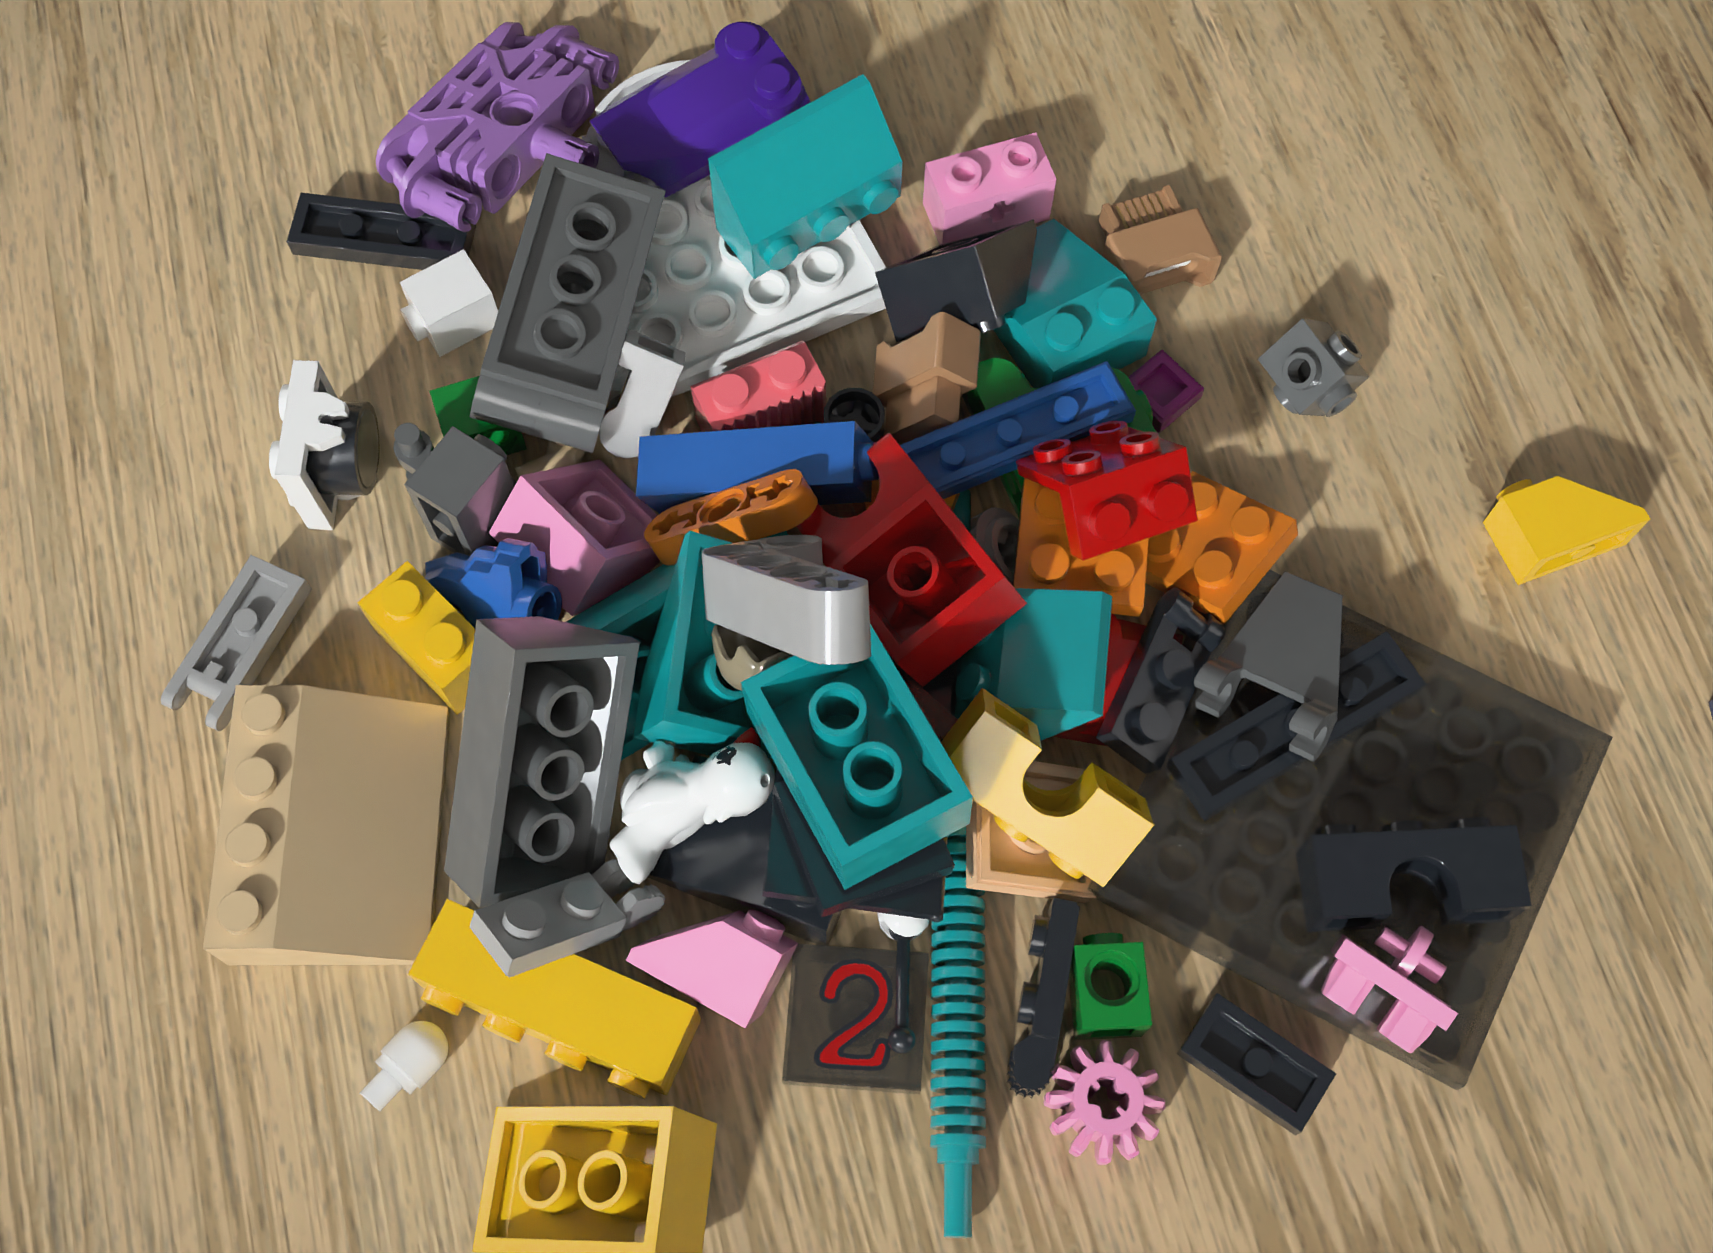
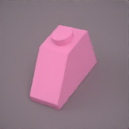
M748 910L747 914L736 911L652 937L631 948L626 961L746 1028L763 1014L798 943L783 935L785 931L784 925L773 917L757 910Z

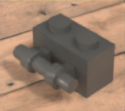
M404 423L398 426L394 432L395 442L393 450L400 465L406 469L408 480L404 485L430 538L453 553L458 552L471 556L475 549L484 545L497 547L499 543L489 534V531L516 485V481L511 477L505 462L507 460L505 452L489 438L477 434L473 439L453 426L435 448L430 437L424 431L419 430L415 424Z

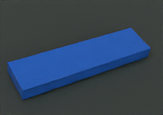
M1105 361L903 443L900 446L940 496L946 499L1016 470V461L1033 455V447L1042 442L1055 439H1067L1072 442L1090 436L1089 429L1101 423L1110 421L1130 423L1134 420L1136 410L1108 361Z

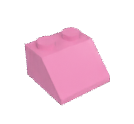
M601 460L521 475L489 531V534L498 543L507 538L532 542L537 547V550L545 552L547 583L559 589L562 598L561 608L565 609L571 616L578 615L641 578L661 562L644 538L646 527L658 515L637 498L636 494Z

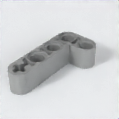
M784 535L719 545L702 551L705 609L708 621L817 664H849L871 657L868 581L864 578L823 566L822 538L813 535Z

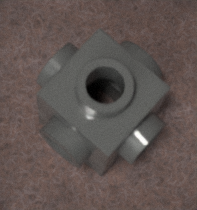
M1302 318L1258 358L1259 362L1276 383L1273 387L1276 398L1287 410L1299 415H1326V417H1331L1340 413L1356 399L1357 393L1354 390L1369 378L1368 374L1358 363L1362 358V354L1356 344L1339 330L1335 332L1329 323Z

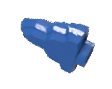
M507 538L499 541L497 547L486 545L475 549L471 556L456 552L425 563V579L454 608L461 610L466 620L474 628L476 627V619L540 616L558 620L561 613V593L556 586L547 583L545 552L537 550V547L532 542Z

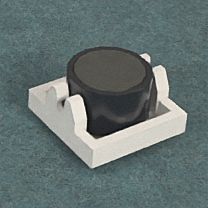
M293 360L289 384H283L279 393V413L283 424L280 441H273L270 447L269 469L273 479L278 480L287 494L290 506L295 507L308 529L333 530L338 500H351L361 495L366 496L372 492L375 485L380 455L378 421L374 407L370 402L341 401L338 399L319 361Z

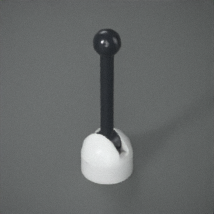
M877 912L880 928L889 938L897 941L895 1028L889 1033L888 1044L894 1052L906 1054L914 1048L916 1043L915 1034L909 1028L910 941L916 939L927 928L929 920Z

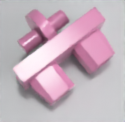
M1423 926L1418 927L1408 940L1388 927H1384L1374 944L1395 957L1391 966L1343 934H1341L1330 950L1336 957V960L1328 971L1321 989L1322 994L1353 1015L1374 984L1396 997L1397 999L1377 1027V1030L1407 1052L1412 1053L1430 1036L1436 1025L1447 1031L1458 1014L1451 1009L1450 1005L1408 978L1413 970L1436 984L1447 966L1425 953L1432 942L1434 934Z

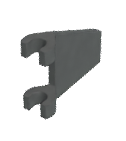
M1284 572L1222 655L1217 659L1208 661L1199 670L1194 679V685L1204 691L1195 701L1196 708L1218 718L1221 717L1229 707L1241 678H1247L1303 703L1289 723V730L1297 733L1289 744V751L1314 762L1325 748L1337 721L1343 595Z

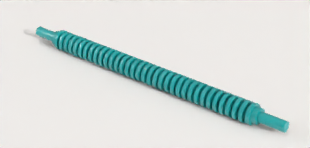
M965 490L960 492L953 512L970 532L971 492ZM962 656L958 659L957 678L961 670ZM956 696V701H955V712H956L957 696ZM965 826L948 835L947 848L955 866L952 873L945 877L943 920L941 922L931 921V928L938 931L931 936V946L937 948V950L931 953V964L938 966L931 970V981L940 984L931 988V999L941 1002L931 1006V1017L941 1020L931 1024V1036L942 1039L931 1042V1054L944 1058L931 1060L930 1072L944 1075V1077L932 1078L930 1080V1091L944 1093V1095L931 1097L930 1109L944 1112V1114L931 1116L930 1128L942 1130L944 1134L931 1135L930 1147L937 1149V1163L944 1164V1237L972 1238V1165L979 1164V1149L986 1148V1136L972 1134V1131L986 1129V1117L972 1115V1112L986 1110V1099L972 1096V1094L986 1091V1080L972 1077L973 1075H981L986 1072V1061L972 1058L986 1054V1043L972 1040L985 1037L986 1025L975 1022L986 1017V1007L977 1004L986 999L985 988L977 986L985 982V970L977 968L985 964V953L978 950L985 947V935L980 933V931L985 929V917L979 915L985 911V900L980 898L985 894V891L966 888Z

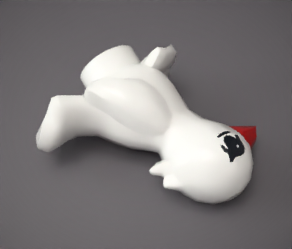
M753 727L741 734L731 745L713 753L702 764L690 762L689 758L683 754H680L673 761L674 747L662 741H655L652 747L644 751L643 758L648 769H637L625 779L621 788L620 804L623 810L622 821L626 826L609 844L617 857L619 866L632 882L640 884L654 869L663 849L676 846L698 831L704 824H712L715 820L721 823L730 817L746 816L766 803L774 786V767L766 753L761 749V739Z

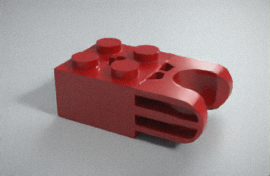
M887 433L867 451L880 477V489L874 503L858 516L849 518L832 516L825 512L817 503L813 513L796 527L802 535H813L822 538L823 563L826 567L858 576L868 581L870 624L896 664L924 687L1027 603L893 436Z

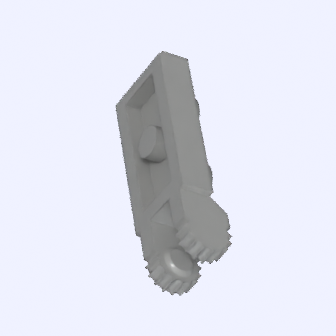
M614 859L605 862L592 875L587 872L474 910L469 927L504 974L510 978L620 937L622 931L638 926L639 923H644L647 920H651L653 916H656L657 912L662 910L661 907L665 904V897L656 885L653 886L651 884L650 886L645 885L642 889L639 887L629 891L615 904L611 898L616 894L620 895L624 891L627 892L630 887H633L634 882L623 872L618 860Z

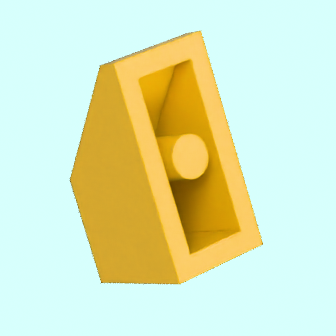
M1556 476L1537 484H1533L1531 479H1524L1506 487L1497 495L1498 503L1483 521V524L1517 585L1627 545L1650 520V517L1646 510L1640 506Z

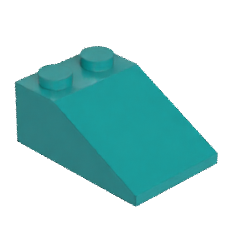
M1056 219L1036 227L1037 235L1026 303L1004 314L1006 324L993 329L1033 388L1044 387L1105 361H1108L1112 368L1120 370L1145 357L1157 318L1127 276Z
M693 531L685 534L642 675L633 738L654 743L655 741H662L671 744L675 748L711 756L713 753L731 745L749 728L753 727L757 732L747 714L743 691L731 686L720 673L712 641V631L716 624L706 619L702 551L714 546L732 544V542ZM761 739V749L769 759L771 755Z

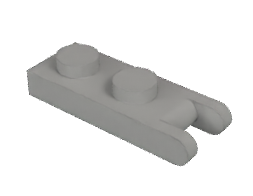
M250 555L164 689L161 696V704L172 710H178L193 690L214 700L206 715L205 724L212 729L222 731L232 718L235 685H253L311 592L312 588L306 579Z

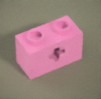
M1035 132L926 162L923 205L939 245L1033 219L1035 223L1049 220L1057 179Z

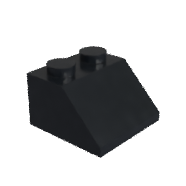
M1034 219L941 244L875 272L896 342L907 340L922 332L930 318L939 312H946L979 329L981 333L1005 325L1004 314L1026 303L1037 235Z

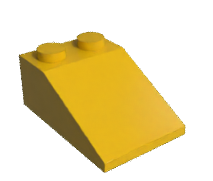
M675 1106L496 1107L472 1252L702 1253L717 1123Z

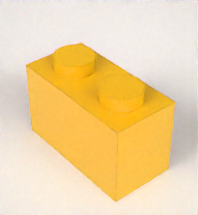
M406 561L357 603L377 634L458 715L465 709L475 628Z

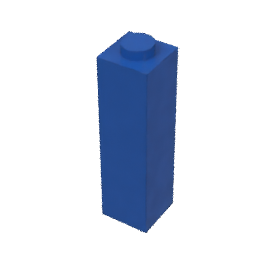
M855 421L641 436L639 438L636 497L660 514L678 504L777 472L797 469L802 473L816 495L819 505L871 502L872 481L878 480L879 474L867 451L875 442L867 436Z

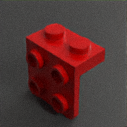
M1110 421L1095 425L1089 429L1090 436L1072 442L1067 439L1042 442L1033 447V455L1016 461L1020 476L1060 493L1071 555L1083 561L1198 521L1186 447L1159 438V434L1156 432H1142L1128 427L1124 421Z

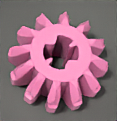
M1103 1040L1098 1044L1095 1062L1088 1051L1079 1045L1073 1048L1070 1052V1057L1075 1071L1067 1066L1057 1064L1051 1072L1055 1083L1066 1091L1054 1090L1047 1092L1044 1096V1106L1051 1109L1066 1110L1065 1115L1058 1117L1049 1126L1052 1134L1055 1136L1060 1135L1073 1127L1078 1135L1070 1144L1069 1153L1078 1157L1087 1148L1089 1142L1093 1141L1095 1142V1158L1098 1165H1107L1111 1162L1113 1142L1121 1155L1127 1160H1131L1139 1154L1138 1143L1134 1134L1141 1139L1152 1141L1159 1133L1155 1123L1143 1115L1161 1113L1165 1109V1100L1163 1098L1144 1095L1143 1090L1152 1086L1159 1079L1157 1072L1154 1069L1147 1070L1136 1077L1131 1069L1137 1063L1139 1053L1130 1048L1121 1058L1120 1062L1115 1063L1114 1049L1110 1041ZM1100 1086L1107 1088L1108 1099L1119 1101L1120 1107H1117L1108 1116V1119L1101 1118L1100 1106L1088 1103V1098H1091L1100 1089Z

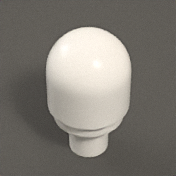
M415 1021L404 1026L380 1051L382 1055L375 1062L382 1070L364 1087L360 1094L380 1112L402 1088L410 1095L417 1087L421 1089L441 1068L447 1058L448 1041L444 1032L437 1025L427 1021Z

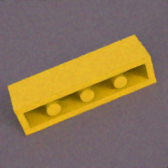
M446 899L408 973L422 988H425L420 998L421 1000L455 1016L459 1015L463 1006L486 1016L482 1027L515 1043L521 1042L524 1033L549 1043L544 1054L573 1069L582 1071L586 1061L611 1071L607 1080L609 1084L636 1097L645 1099L649 1089L667 1096L700 1024L701 1017L697 1007L575 954L509 978L469 926L474 910Z

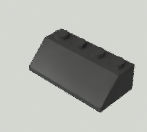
M540 616L476 619L444 872L479 908L587 872L592 875L605 863L640 644L633 637Z

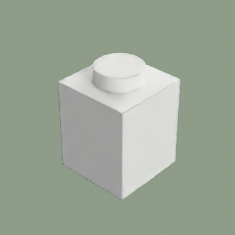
M464 249L400 282L409 304L400 309L406 324L417 341L427 337L439 357L487 333L494 327L498 309L493 294Z

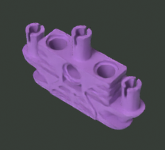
M505 22L463 57L387 133L377 150V171L383 180L395 184L399 190L400 205L407 216L417 218L427 213L447 222L462 232H467L471 230V226L463 221L462 218L476 225L481 215L482 204L484 210L493 214L497 213L543 165L546 153L589 167H597L599 161L598 146L571 135L595 110L591 84L604 90L609 88L608 82L613 84L619 70L618 56L580 40L578 30L573 25H555L544 33H538L536 36H526L519 22Z

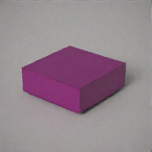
M1163 349L1128 377L1135 391L1142 390L1148 398L1153 416L1152 425L1158 433H1161L1199 401L1205 389Z

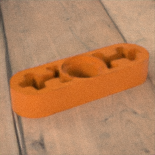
M788 469L668 508L649 523L645 529L644 538L662 564L675 565L684 536L689 531L732 543L757 540L787 531L802 523L813 513L818 499L802 473L797 469Z

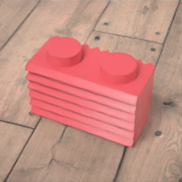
M803 340L690 386L695 417L702 432L815 424V421L824 423L826 380Z

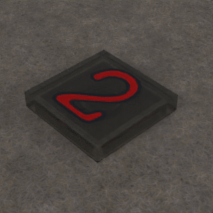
M798 944L792 956L782 1084L920 1094L929 953L910 952L909 1028L915 1034L916 1043L910 1052L898 1054L888 1044L889 1033L895 1028L897 951Z

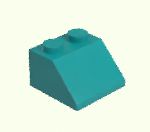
M1015 588L1027 604L962 655L961 670L955 686L957 704L954 724L982 688L1038 726L1040 741L1102 717L1112 596L1103 591Z

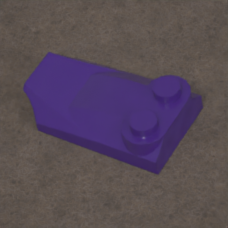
M739 21L729 24L719 31L715 38L713 49L607 106L599 115L589 121L622 169L650 179L657 188L665 190L664 198L709 176L708 158L800 109L811 101L798 72L769 33L760 25Z

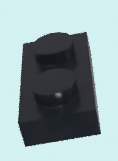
M1218 993L1212 997L1177 1052V1055L1295 1136L1303 1131L1337 1074Z

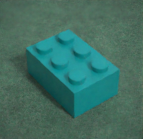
M871 624V657L866 660L849 664L827 665L809 662L797 656H792L741 682L747 714L844 890L969 825L973 796Z

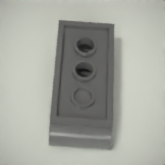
M546 153L483 360L472 402L470 418L593 453L665 190Z

